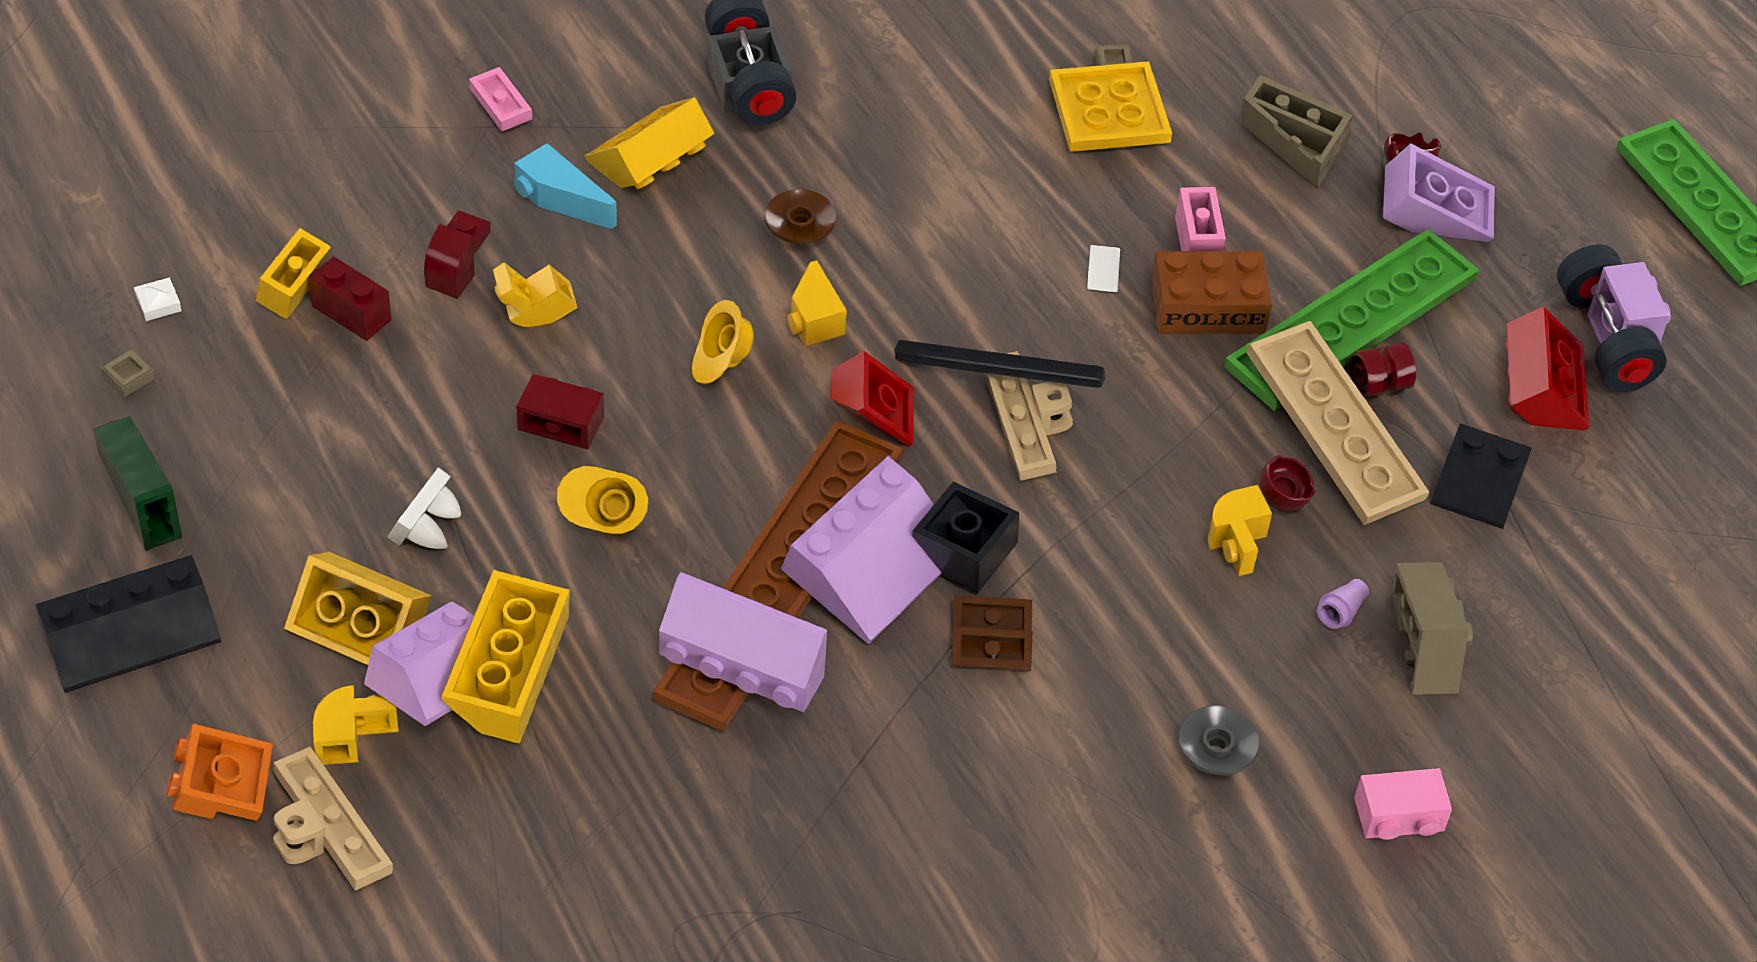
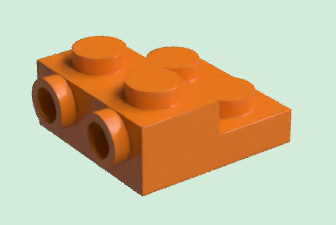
M192 724L186 738H178L173 753V761L180 763L178 773L172 772L166 791V796L174 798L172 810L208 819H213L216 812H222L258 821L263 810L273 743Z

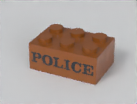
M1156 251L1151 284L1158 334H1264L1266 332L1272 302L1263 251Z

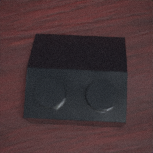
M1460 423L1446 458L1431 505L1503 529L1532 447Z
M953 481L913 529V537L945 577L979 592L1018 543L1019 512Z

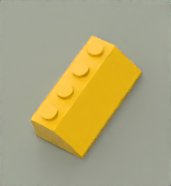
M493 570L442 693V701L481 734L520 744L569 618L570 590Z

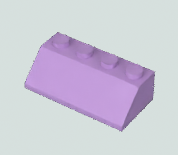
M680 572L659 629L660 655L665 656L673 663L685 664L697 669L710 678L722 679L737 685L745 692L759 694L774 700L782 707L794 708L801 712H805L824 678L827 642L826 629Z

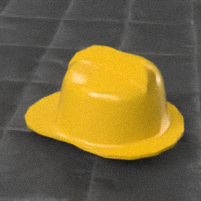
M729 300L717 302L705 317L701 337L692 363V374L698 383L708 384L714 382L722 376L728 367H735L740 364L752 348L754 341L753 328L750 322L741 316L740 309L735 302Z
M582 466L571 470L563 477L557 489L559 509L568 521L578 526L604 533L624 534L632 531L643 521L648 511V496L645 487L636 478L599 467Z

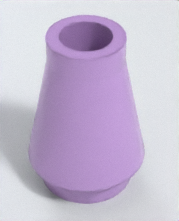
M1353 579L1348 584L1323 595L1317 607L1319 619L1324 625L1332 629L1347 627L1363 601L1369 596L1368 586L1360 579Z

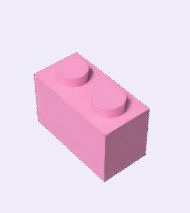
M1180 188L1175 220L1181 251H1224L1226 237L1216 188Z
M1440 768L1361 775L1354 796L1365 839L1381 838L1389 840L1401 835H1434L1445 831L1452 811Z

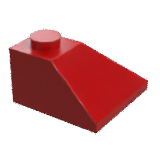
M865 351L831 370L830 398L837 405L842 406L854 416L905 446L909 447L914 444V387Z

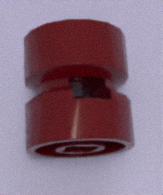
M1405 342L1383 345L1379 348V351L1376 348L1358 350L1350 355V378L1364 398L1381 395L1386 389L1390 392L1409 389L1415 384V361L1409 346Z

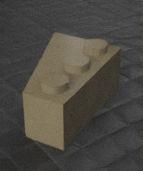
M1259 75L1244 98L1241 124L1318 189L1349 141L1353 115Z
M1442 562L1397 563L1392 597L1400 634H1408L1411 650L1405 651L1406 664H1414L1415 667L1413 681L1410 684L1412 695L1459 694L1466 646H1471L1473 630L1471 623L1465 621L1462 600H1457L1455 596L1454 580L1452 577H1448Z

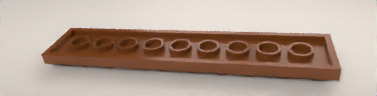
M836 420L723 589L799 618L812 596L781 570L790 546L887 456L899 464L903 457V448ZM672 662L653 690V701L724 732L749 693L741 690L737 685L722 679L710 678L701 671L685 664Z

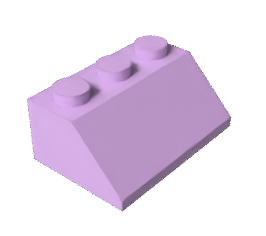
M451 601L375 644L372 647L364 684L424 726L450 712L452 709L442 701V693L474 616L463 607Z

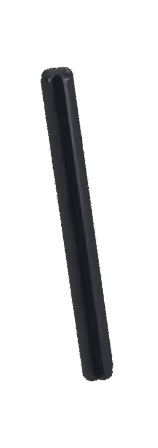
M899 340L894 349L895 359L899 362L1092 388L1102 387L1105 381V369L1097 365L908 340Z

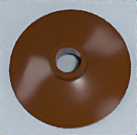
M795 189L780 193L769 202L765 211V221L769 230L778 238L795 244H809L822 240L832 232L836 224V211L833 204L823 195L810 190Z

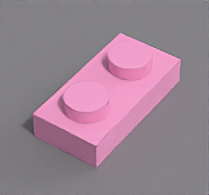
M500 67L469 78L470 90L501 131L533 120L532 109Z

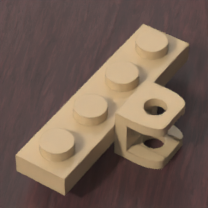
M1016 351V352H1011V353H1007V354L1019 355L1018 351ZM984 373L1020 481L1057 473L1056 461L1047 435L1066 431L1073 425V419L1069 411L1072 408V400L1067 385L1044 382L1032 385L1031 391L1028 380L1025 378ZM1059 394L1061 399L1049 400L1048 396ZM1053 415H1062L1059 420H1051L1050 418Z
M311 747L274 762L273 773L294 802L279 810L274 816V825L279 831L273 837V844L286 863L298 864L323 854L325 846L355 891L392 874L393 863ZM294 819V823L288 825V822ZM287 843L292 845L303 843V845L298 849H292L287 846Z

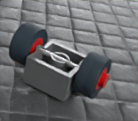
M712 0L705 11V24L710 35L708 36V68L724 113L737 111L742 120L753 125H767L781 120L793 109L796 102V90L792 83V71L775 26H769V17L762 0Z

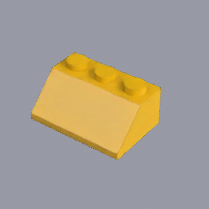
M693 97L661 106L584 157L590 165L619 188L634 185L636 189H640L654 181L653 174L660 169L662 172H666L680 164L679 157L687 153L689 156L703 149L706 146L704 141L715 133L696 98Z
M334 553L312 554L308 556L284 629L368 665L372 647L375 644L425 617L432 595Z

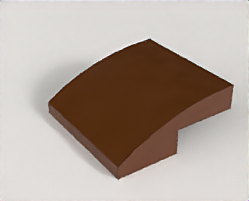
M954 595L952 667L1031 671L1033 600Z

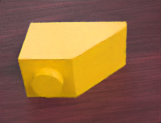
M817 260L810 262L792 296L791 313L787 316L792 333L799 335L805 347L845 335L847 310Z

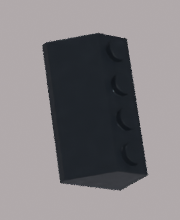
M192 555L35 604L44 638L65 693L221 642L207 592Z

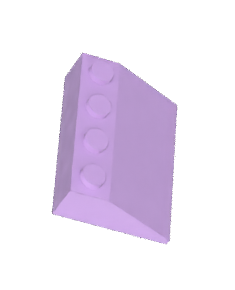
M887 456L790 546L781 570L867 644H870L942 574L913 537V529L934 504L919 482Z

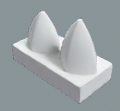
M437 468L399 518L387 538L398 546L407 538L424 547L446 549L448 545L443 532L437 523L425 512L428 511L435 516L443 518H458L461 516L457 499L445 486L451 476Z

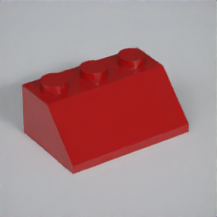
M1544 306L1507 323L1505 346L1509 361V367H1507V376L1510 380L1508 402L1512 411L1517 415L1520 414L1533 426L1574 430L1590 428L1584 345Z

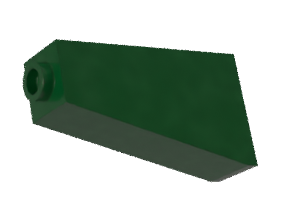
M128 416L93 428L98 453L145 551L183 538L173 488L132 418Z

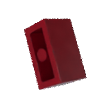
M333 256L308 277L312 307L365 341H368L392 320L389 291Z
M532 374L516 406L518 430L588 450L604 419V393L588 387H580L562 382L552 377Z

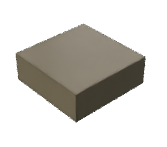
M1129 45L1096 46L1095 48L1097 66L1133 63Z
M132 349L101 367L102 376L124 397L156 379L154 370Z

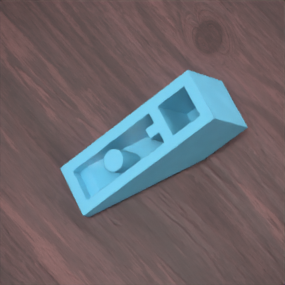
M548 143L514 163V186L517 192L522 197H527L536 206L609 229L617 226L616 201Z

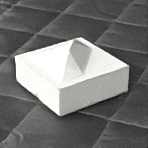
M170 277L134 287L135 296L145 321L182 311Z

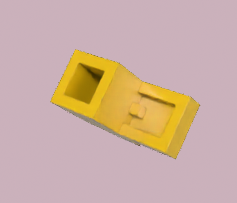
M505 262L493 269L497 283L495 292L498 298L506 305L510 321L516 325L533 327L551 324L578 308L570 281L551 265H547L527 279Z
M1258 485L1237 489L1223 495L1215 504L1208 532L1210 550L1223 547V553L1227 562L1233 563L1238 576L1253 573L1258 554V548L1254 540L1267 537L1272 512Z
M354 685L339 688L324 697L318 704L313 717L315 754L323 765L358 762V735L399 732L397 706L381 695L355 698Z

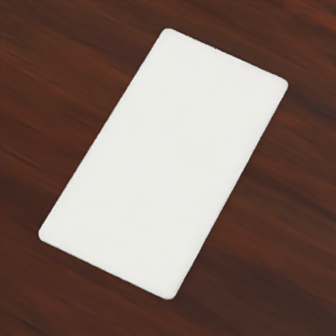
M1090 246L1087 289L1108 292L1118 291L1120 248Z

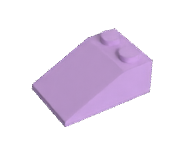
M1409 144L1385 166L1383 218L1414 233H1422L1430 229L1437 236L1490 242L1494 239L1495 186L1413 144Z

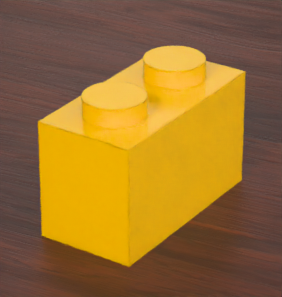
M299 228L260 277L255 301L287 320L310 291L308 277L328 261L331 246Z

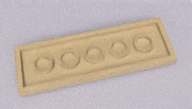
M1311 321L1249 344L1246 353L1363 525L1426 500L1429 490Z

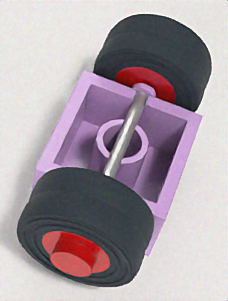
M1589 245L1568 255L1558 267L1557 280L1566 300L1571 305L1578 308H1589L1587 316L1600 342L1595 352V363L1604 383L1616 391H1631L1651 383L1666 367L1667 359L1661 342L1665 327L1671 318L1670 308L1661 298L1655 277L1650 275L1645 262L1622 264L1617 252L1607 245Z

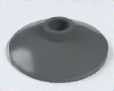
M1206 706L1199 708L1184 719L1179 730L1178 741L1184 757L1194 767L1209 774L1231 775L1241 772L1252 764L1258 753L1259 736L1255 726L1245 715L1229 707ZM1212 746H1219L1222 749H1217Z

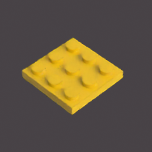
M1149 61L1050 70L1049 82L1070 152L1171 143L1172 131Z

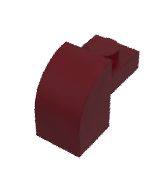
M458 210L447 226L443 224L438 225L430 240L425 256V287L456 299L459 298L475 276L474 254L491 232L489 221Z

